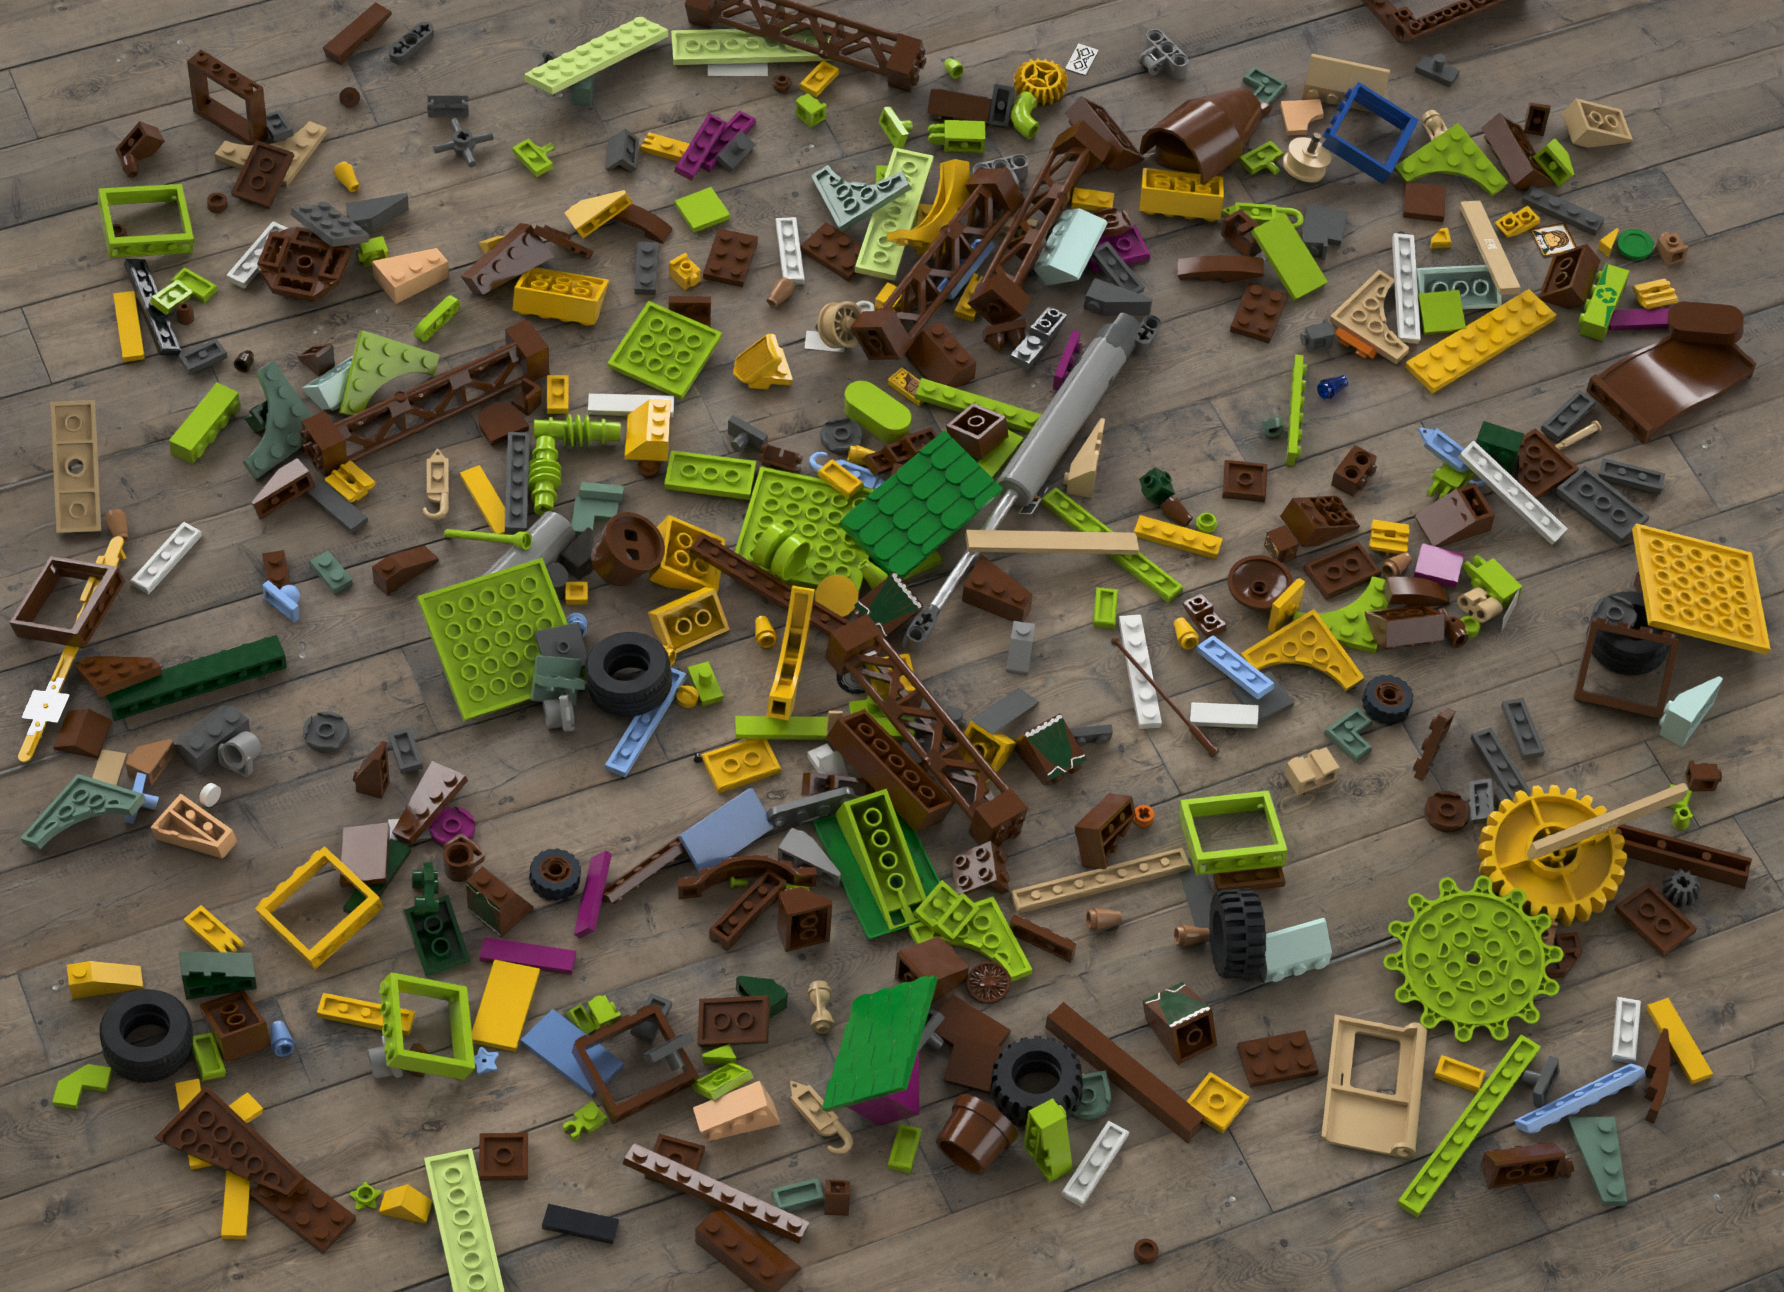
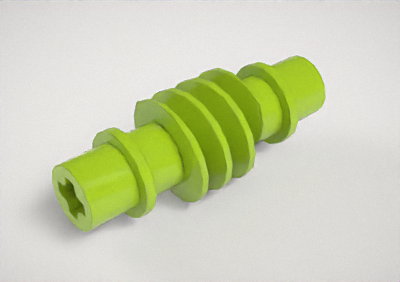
M571 414L567 415L566 421L553 420V417H549V420H534V439L540 436H550L554 440H564V447L568 439L572 447H574L576 440L579 441L580 447H583L585 440H587L589 447L590 441H601V444H605V441L620 442V422H606V419H602V422H590L588 415H585L583 422H581L579 414L576 415L574 422Z
M540 436L537 438L536 448L532 453L533 459L529 462L528 488L532 492L531 500L534 502V511L541 516L545 512L554 511V503L557 500V493L554 490L561 486V465L556 462L558 451L555 449L554 438L550 436Z

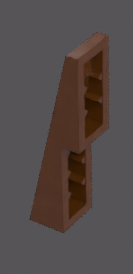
M375 2L323 47L325 56L342 65L363 40L367 42L392 15V12Z

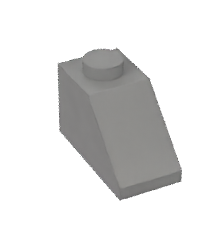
M1013 621L1006 672L1028 675L1035 624Z

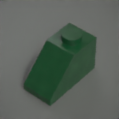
M738 976L736 978V991L742 997L763 995L770 997L769 1019L787 1008L788 993L782 985H778L773 979Z

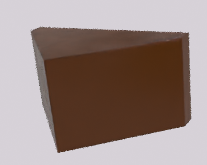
M332 343L313 345L297 356L318 377L335 366Z
M826 1180L824 1215L849 1216L850 1181Z

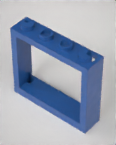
M1357 82L1353 89L1349 88L1345 93L1344 97L1347 99L1346 101L1342 100L1338 106L1339 114L1335 113L1331 119L1330 124H1332V127L1328 126L1322 137L1325 140L1321 146L1383 184L1392 173L1419 119L1360 82ZM1353 101H1356L1402 130L1384 165L1335 135Z

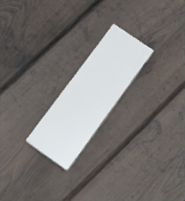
M1192 702L1190 722L1196 726L1258 728L1259 705Z
M1617 997L1612 1061L1635 1064L1641 1005L1639 1000Z

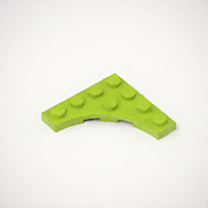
M1459 123L1394 167V171L1404 183L1427 176L1430 173L1443 172V174L1455 176L1462 175L1472 179V182L1479 185L1491 197L1508 185L1506 179Z
M359 331L339 413L352 416L365 410L373 394L383 384L397 376L408 373L435 375L440 355L370 332Z
M1372 576L1367 589L1356 601L1336 611L1318 613L1341 646L1372 654L1376 653L1378 643L1373 638L1365 618V611L1387 609L1388 603L1383 591L1385 579ZM1295 611L1293 621L1306 613Z
M994 897L975 903L979 910L952 941L939 935L922 922L909 926V933L915 944L940 936L944 942L947 941L950 945L974 950L988 957L993 962L1002 965L1009 973L1010 982L1032 974V968Z

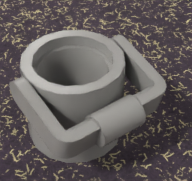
M570 693L562 694L558 699L543 701L547 729L563 727L564 732L575 729Z
M244 731L225 744L221 743L219 745L218 758L221 766L245 778H248L253 773V760L261 753V744L254 734Z
M381 1036L383 1046L368 1049L373 1079L393 1075L396 1078L402 1077V1069L387 1067L386 1053H384L385 1038Z

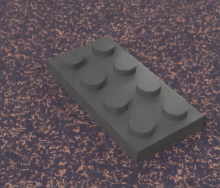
M319 202L317 205L302 204L300 207L291 208L292 217L331 247L369 242V234L352 222L351 219L332 207L330 203Z
M1586 466L1582 467L1556 490L1557 495L1620 544L1633 534L1632 528L1636 523L1644 525L1650 517Z

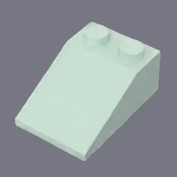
M1720 676L1679 694L1674 701L1670 700L1664 709L1665 714L1659 723L1662 726L1659 735L1683 747L1713 706L1723 678Z

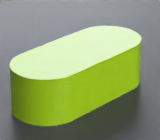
M855 381L847 386L844 397V412L851 420L856 421L861 427L888 444L900 441L904 435L910 434L911 413L907 407L870 382Z

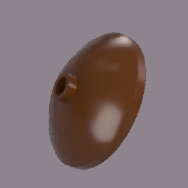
M1254 555L1245 557L1232 566L1227 583L1231 595L1237 602L1250 609L1265 611L1272 609V604L1293 584V578L1287 567L1278 560L1268 556Z

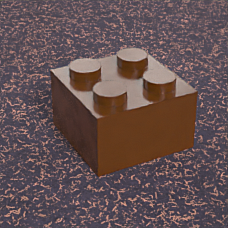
M972 403L946 425L947 433L966 453L981 460L1009 437L1006 416L975 403Z

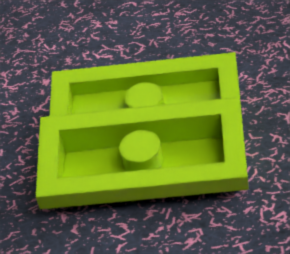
M941 880L914 911L913 915L927 927L952 941L979 910V907L964 893L958 895Z

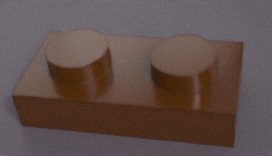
M284 550L262 553L266 580H269L279 590L285 585H290Z

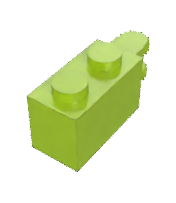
M945 120L944 124H932L928 127L930 134L928 141L931 144L944 145V152L984 153L985 121Z
M1443 462V467L1441 469L1437 468L1432 476L1434 482L1428 489L1427 496L1431 498L1437 491L1440 493L1439 499L1455 489L1466 486L1475 473L1471 469L1466 472H1457Z
M1476 555L1472 558L1473 564L1468 561L1462 564V569L1472 579L1471 584L1474 589L1477 587L1482 588L1488 593L1487 598L1493 597L1497 599L1503 609L1511 604L1518 589L1519 600L1523 586L1494 558L1486 562L1481 556Z

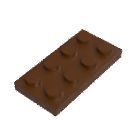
M307 1178L290 1198L261 1185H258L250 1193V1198L322 1254L356 1221L354 1214Z

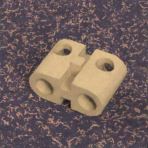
M1480 587L1460 595L1457 600L1459 607L1467 614L1473 612L1472 617L1480 623L1498 616L1503 610L1501 603L1493 597L1487 598L1488 593Z

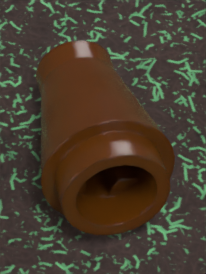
M1171 496L1161 506L1164 515L1182 524L1184 527L1193 519L1178 498Z

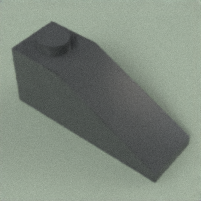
M407 193L346 203L347 218L351 219L352 222L360 226L367 233L375 231L409 210Z
M1095 278L1085 296L1084 309L1103 316L1119 315L1120 313L1150 315L1153 299Z

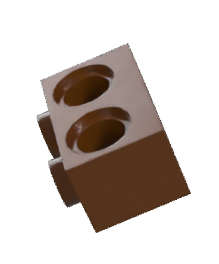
M1354 445L1334 471L1331 486L1354 497L1358 490H1363L1367 482L1366 479L1372 477L1376 472L1377 466L1375 463L1377 456Z

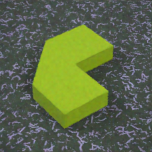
M87 1064L58 1081L53 1097V1106L77 1110L83 1089L107 1092L112 1075V1067Z

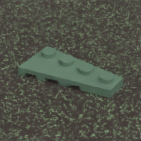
M1568 1117L1566 1123L1573 1132L1575 1144L1579 1147L1583 1156V1163L1590 1172L1591 1182L1601 1205L1626 1206L1627 1195L1615 1117Z

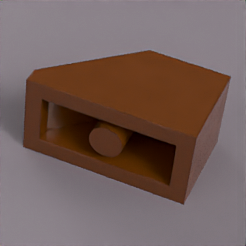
M1528 103L1524 133L1544 136L1551 109L1550 105Z
M139 121L115 151L120 160L126 155H135L137 160L153 156L165 140L157 127Z

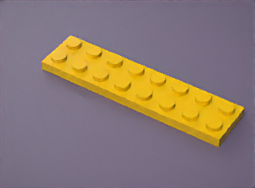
M1528 289L1467 325L1466 329H1460L1405 363V368L1433 394L1555 321L1557 314Z

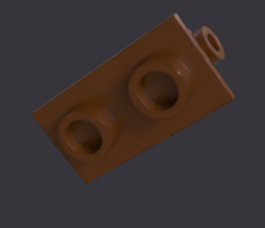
M769 444L761 445L760 453H763V455L756 458V460L762 461L761 465L774 468V465L782 467L781 471L790 473L802 469L797 467V464L801 465L803 456H800V453L785 449L782 457L779 456L781 448Z

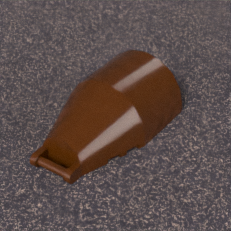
M1241 87L1187 100L1142 136L1140 154L1144 155L1156 146L1157 137L1163 131L1173 134L1183 141L1193 153L1199 165L1200 184L1204 186L1241 157L1251 135L1254 134L1261 120L1271 112L1272 105L1259 101L1251 91Z

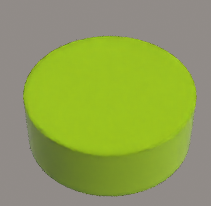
M1472 616L1462 617L1460 620L1465 624L1468 638L1477 636L1481 627L1480 622Z

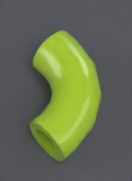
M1024 91L1012 104L1010 117L1014 128L1023 137L1031 140L1040 128V123L1035 121L1030 115L1037 107V101L1031 93Z

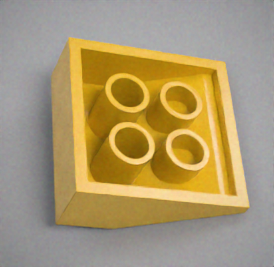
M668 515L657 526L664 540L665 554L661 563L649 572L648 580L667 588L698 591L708 587L715 589L717 593L721 571L690 553V548L702 533L724 546L726 539Z

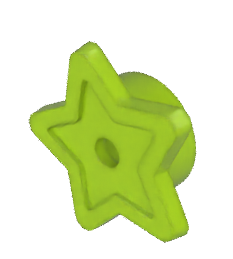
M364 1182L356 1191L350 1192V1196L356 1200L355 1209L357 1211L364 1207L377 1208L375 1200L381 1195V1190H375L367 1182Z

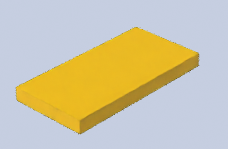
M494 959L472 1030L473 1044L512 1052L517 1051L540 975L539 968Z

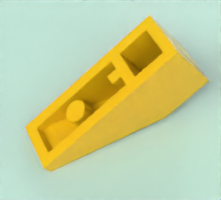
M625 190L581 200L564 213L584 239L631 205L633 201Z
M94 961L67 965L72 1000L144 989L141 966Z

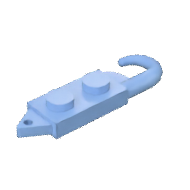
M1419 428L1418 432L1426 449L1457 472H1466L1470 469L1458 458L1464 450L1462 446L1438 428L1436 430ZM1470 480V484L1476 483L1477 487L1486 484L1483 480L1479 482Z
M816 452L809 458V466L816 473L823 467L816 463V459L818 457H827L825 452ZM841 459L836 461L861 480L865 488L875 490L885 482L880 475L874 477L869 469Z

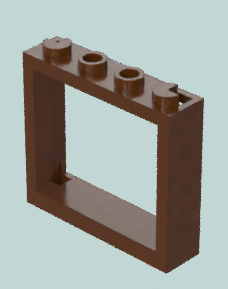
M199 50L187 61L193 112L246 145H254L256 140L266 141L268 139L263 87L203 50ZM207 77L245 100L247 119L209 97Z
M50 556L9 623L17 637L85 648L124 585L125 580L116 566ZM61 576L87 581L89 577H94L96 580L101 581L72 629L32 623Z
M1597 617L1596 620H1591L1573 698L1662 718L1680 642L1679 639L1675 638L1676 634L1663 631L1662 635L1653 633L1654 629L1640 627V630L1631 628L1632 624L1618 622V625L1609 624V619ZM1597 629L1671 645L1657 706L1583 690Z
M658 1004L651 1007L650 1005L643 1006L636 1014L630 1017L625 1015L619 1018L616 1024L612 1026L604 1025L589 1037L587 1035L579 1037L573 1045L572 1054L612 1124L692 1086L699 1077L682 1047L678 1049V1052L685 1064L681 1067L684 1073L617 1105L587 1054L586 1050L652 1018L666 1041L676 1037Z

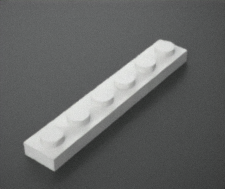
M1394 233L1392 248L1398 338L1404 343L1419 344L1421 338L1414 235Z
M1472 441L1460 453L1458 458L1551 545L1568 529L1475 441Z
M1141 615L1119 616L1118 622L1123 647L1153 679ZM1125 656L1139 729L1161 728L1162 721L1156 690Z

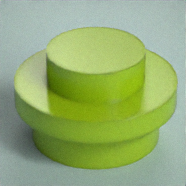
M1202 513L1196 519V527L1203 533H1211L1217 528V520L1211 513Z

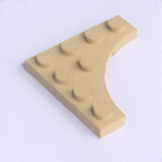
M309 121L294 136L284 141L270 144L291 151L295 155L281 184L282 186L288 187L327 135L326 127ZM224 141L215 153V160L242 170L253 145H240Z
M1378 270L1330 316L1329 322L1372 347L1377 353L1394 364H1397L1409 352V347L1397 338L1392 331H1389L1386 325L1383 305L1387 294L1395 285V281L1389 275Z

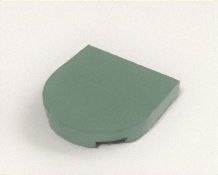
M1106 1070L1082 1075L1083 1096L1082 1100L1079 1101L1080 1106L1077 1111H1072L1073 1117L1086 1121L1094 1120L1107 1112L1111 1104V1092Z

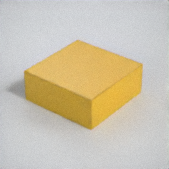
M566 582V605H588V582Z

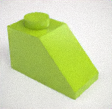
M1555 138L1533 156L1558 187L1562 186L1574 175L1568 152Z

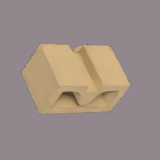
M1327 747L1320 750L1311 751L1305 759L1303 756L1291 759L1287 762L1285 777L1296 794L1300 795L1336 781L1340 767Z

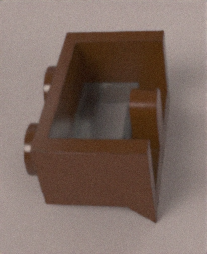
M1239 209L1223 220L1221 236L1243 256L1254 257L1262 251L1251 233L1254 228L1260 225L1242 209Z

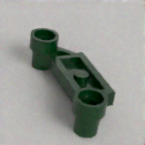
M423 862V870H413L412 889H422L423 886V897L415 896L414 915L439 913V899H434V894H438L439 888L438 871H433V862Z

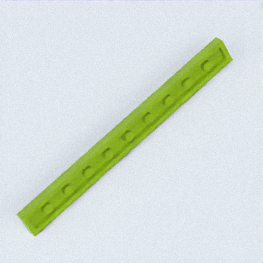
M1523 1035L1519 1036L1400 1197L1397 1203L1399 1207L1418 1218L1537 1056L1541 1046Z

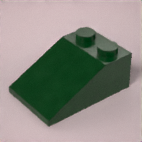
M449 895L437 898L439 899V913L414 915V906L404 909L402 912L425 976L471 962Z

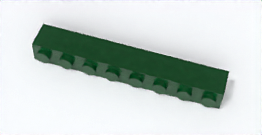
M277 635L264 637L258 641L244 643L232 649L221 650L209 656L199 657L196 660L179 663L173 667L163 669L161 675L105 696V700L113 721H117L287 668L286 657Z

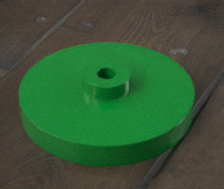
M1629 229L1623 231L1618 236L1617 249L1624 257L1632 260H1643L1652 254L1654 242L1646 232L1638 229Z

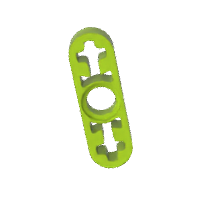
M452 295L447 296L416 326L414 337L422 342L428 341L458 312L461 301Z

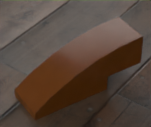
M1386 577L1383 585L1388 605L1406 604V606L1423 604L1428 607L1449 604L1444 585L1435 581L1415 577Z
M809 772L803 773L801 796L810 797L842 787H851L855 790L856 798L875 793V789L863 778Z

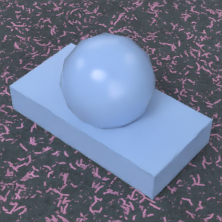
M269 580L263 584L264 599L294 623L298 621L300 614L297 603L300 599V592L297 587L285 585L279 590Z

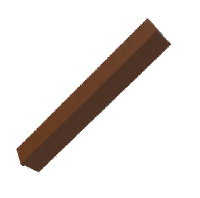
M1625 824L1619 825L1616 829L1615 834H1620L1624 837L1625 843L1622 851L1627 854V858L1676 871L1681 868L1684 873L1690 870L1691 875L1743 889L1746 887L1752 858Z
M1063 1002L1051 1014L1047 1015L1045 1026L1047 1030L1096 1070H1106L1107 1078L1187 1144L1202 1129L1203 1125L1200 1122L1205 1118L1203 1114Z

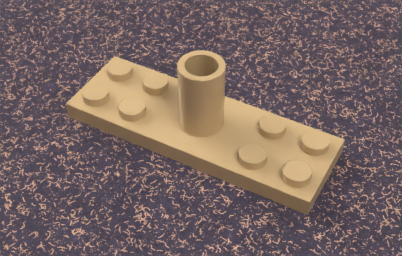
M95 400L50 402L56 533L101 532ZM74 464L83 465V470L80 473H71V467Z

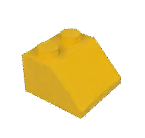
M970 721L964 732L996 773L1007 762L1017 744L1000 731L991 734L973 721ZM965 750L964 761L974 762L975 760Z

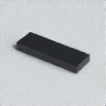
M548 1204L542 1229L613 1244L619 1226V1219Z

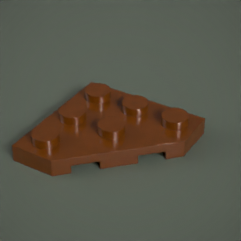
M1535 428L1523 437L1518 456L1517 482L1534 498L1539 499L1564 483L1579 471V468Z
M93 656L85 657L80 662L74 663L76 672L99 698L162 674L161 666L152 657Z
M1447 708L1443 712L1440 711L1436 717H1433L1429 727L1432 730L1431 735L1424 739L1421 747L1424 753L1421 759L1417 758L1413 767V771H1416L1414 778L1421 781L1426 778L1429 772L1428 766L1434 761L1441 746L1439 743H1442L1449 731L1456 713L1455 710Z

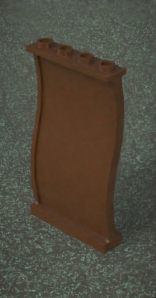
M1668 335L1660 341L1624 357L1600 375L1595 374L1592 376L1586 391L1642 444H1646L1655 433L1676 418L1716 399L1738 385L1745 378H1751L1756 363L1735 343L1732 345L1683 342Z

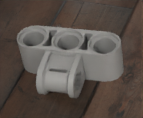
M1158 29L1149 30L1146 34L1145 51L1140 54L1138 62L1144 65L1151 75L1165 71L1173 79H1184L1187 75L1188 57L1162 31Z
M1015 154L978 163L973 167L972 175L977 169L1009 168L1020 189L1019 181L1027 178L1029 159L1023 154Z

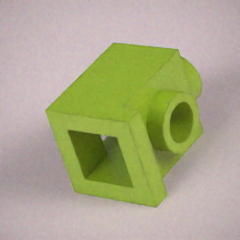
M809 93L800 96L796 100L795 115L810 128L826 119L827 105L825 103L820 104Z
M383 236L371 238L366 243H359V250H356L358 262H362L364 267L372 266V261L389 258Z
M605 995L596 996L588 1002V1015L597 1029L604 1025L612 1026L622 1017L620 1011L617 1012L614 1003H609Z

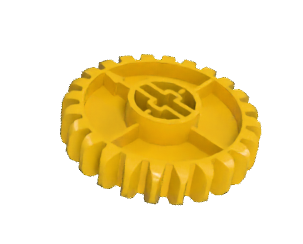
M1539 785L1533 786L1530 797L1522 790L1515 792L1513 802L1504 799L1500 802L1498 811H1493L1489 814L1487 826L1482 829L1479 838L1481 844L1478 847L1477 857L1482 861L1479 873L1481 876H1487L1491 879L1492 892L1499 891L1498 897L1507 896L1513 889L1523 890L1526 894V900L1522 905V910L1528 914L1527 916L1532 917L1538 914H1546L1554 922L1556 919H1560L1565 927L1572 925L1574 916L1582 922L1588 921L1592 911L1596 913L1602 912L1606 906V901H1611L1615 898L1618 886L1623 881L1625 875L1623 867L1627 861V854L1622 851L1625 843L1624 837L1620 834H1615L1617 827H1614L1530 861L1526 854L1532 842L1607 812L1604 806H1598L1593 809L1591 807L1593 797L1589 795L1584 796L1581 800L1576 799V789L1569 788L1566 794L1562 795L1558 785H1551L1549 792L1544 794Z

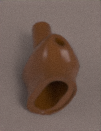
M1441 608L1438 612L1445 614V637L1451 641L1454 648L1463 646L1468 640L1464 622L1454 616L1450 617L1446 609Z

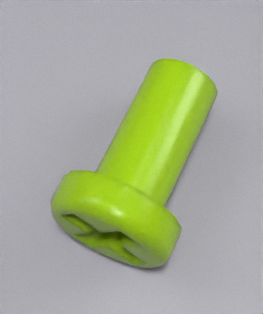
M730 877V888H734V886H748V880Z

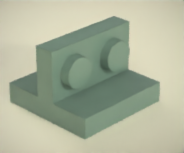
M536 655L531 700L543 702L544 700L558 699L562 694L570 693L572 704H576L578 689H585V680L579 678L581 660Z

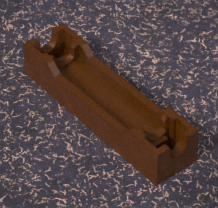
M768 869L709 929V939L713 942L718 940L722 944V948L728 951L739 940L742 933L772 903L779 899V892L786 889V880Z

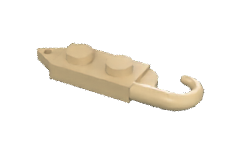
M436 449L430 459H427V498L431 502L440 503V511L438 513L431 514L427 511L426 507L422 509L425 517L431 520L444 518L449 510V460L443 456L439 449Z
M790 1081L792 1095L790 1102L814 1130L822 1136H832L838 1133L845 1142L841 1148H833L829 1145L827 1149L831 1153L838 1155L847 1153L853 1145V1138L839 1121L838 1116L833 1111L825 1112L822 1110L824 1100L810 1084L805 1086Z

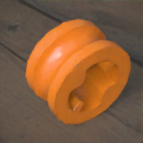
M1148 805L1136 807L1134 824L1140 828L1151 826L1154 818L1153 809ZM1140 814L1142 816L1143 814H1146L1148 816L1147 819L1146 817H1144V819L1140 818Z

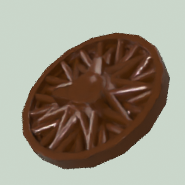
M990 961L979 963L973 967L967 978V987L971 996L975 1000L986 1004L995 1003L1003 999L1008 993L1011 984L1007 970L1002 965Z

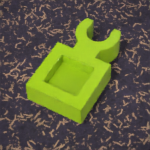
M591 1101L573 1114L575 1121L571 1120L564 1123L563 1132L565 1133L570 1129L575 1130L570 1135L571 1140L575 1141L580 1137L582 1131L589 1135L605 1124L607 1116Z

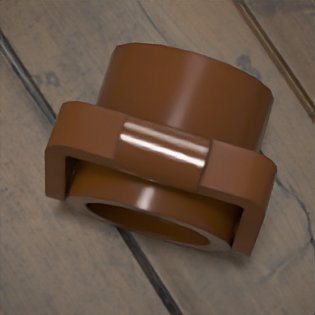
M463 834L457 835L443 845L445 875L452 881H466L473 875L474 868L485 860L486 853L481 847Z

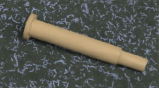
M1596 420L1592 421L1591 425L1563 439L1555 447L1559 450L1565 449L1594 432H1600L1601 426Z

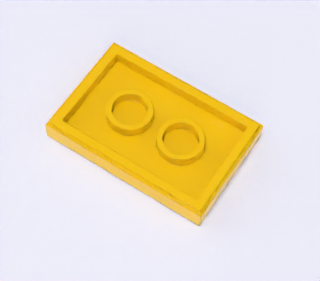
M747 739L701 754L702 761L718 794L781 773V767L767 739Z

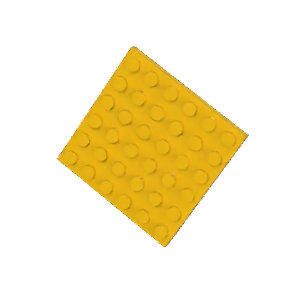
M1637 523L1634 525L1632 532L1648 626L1767 655L1770 651V644L1751 552Z

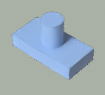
M137 772L132 791L142 793L146 774ZM142 793L146 801L141 807L155 810L159 797ZM137 811L133 816L126 815L125 822L134 824Z

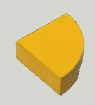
M1448 228L1440 229L1432 237L1430 249L1451 248L1452 242Z

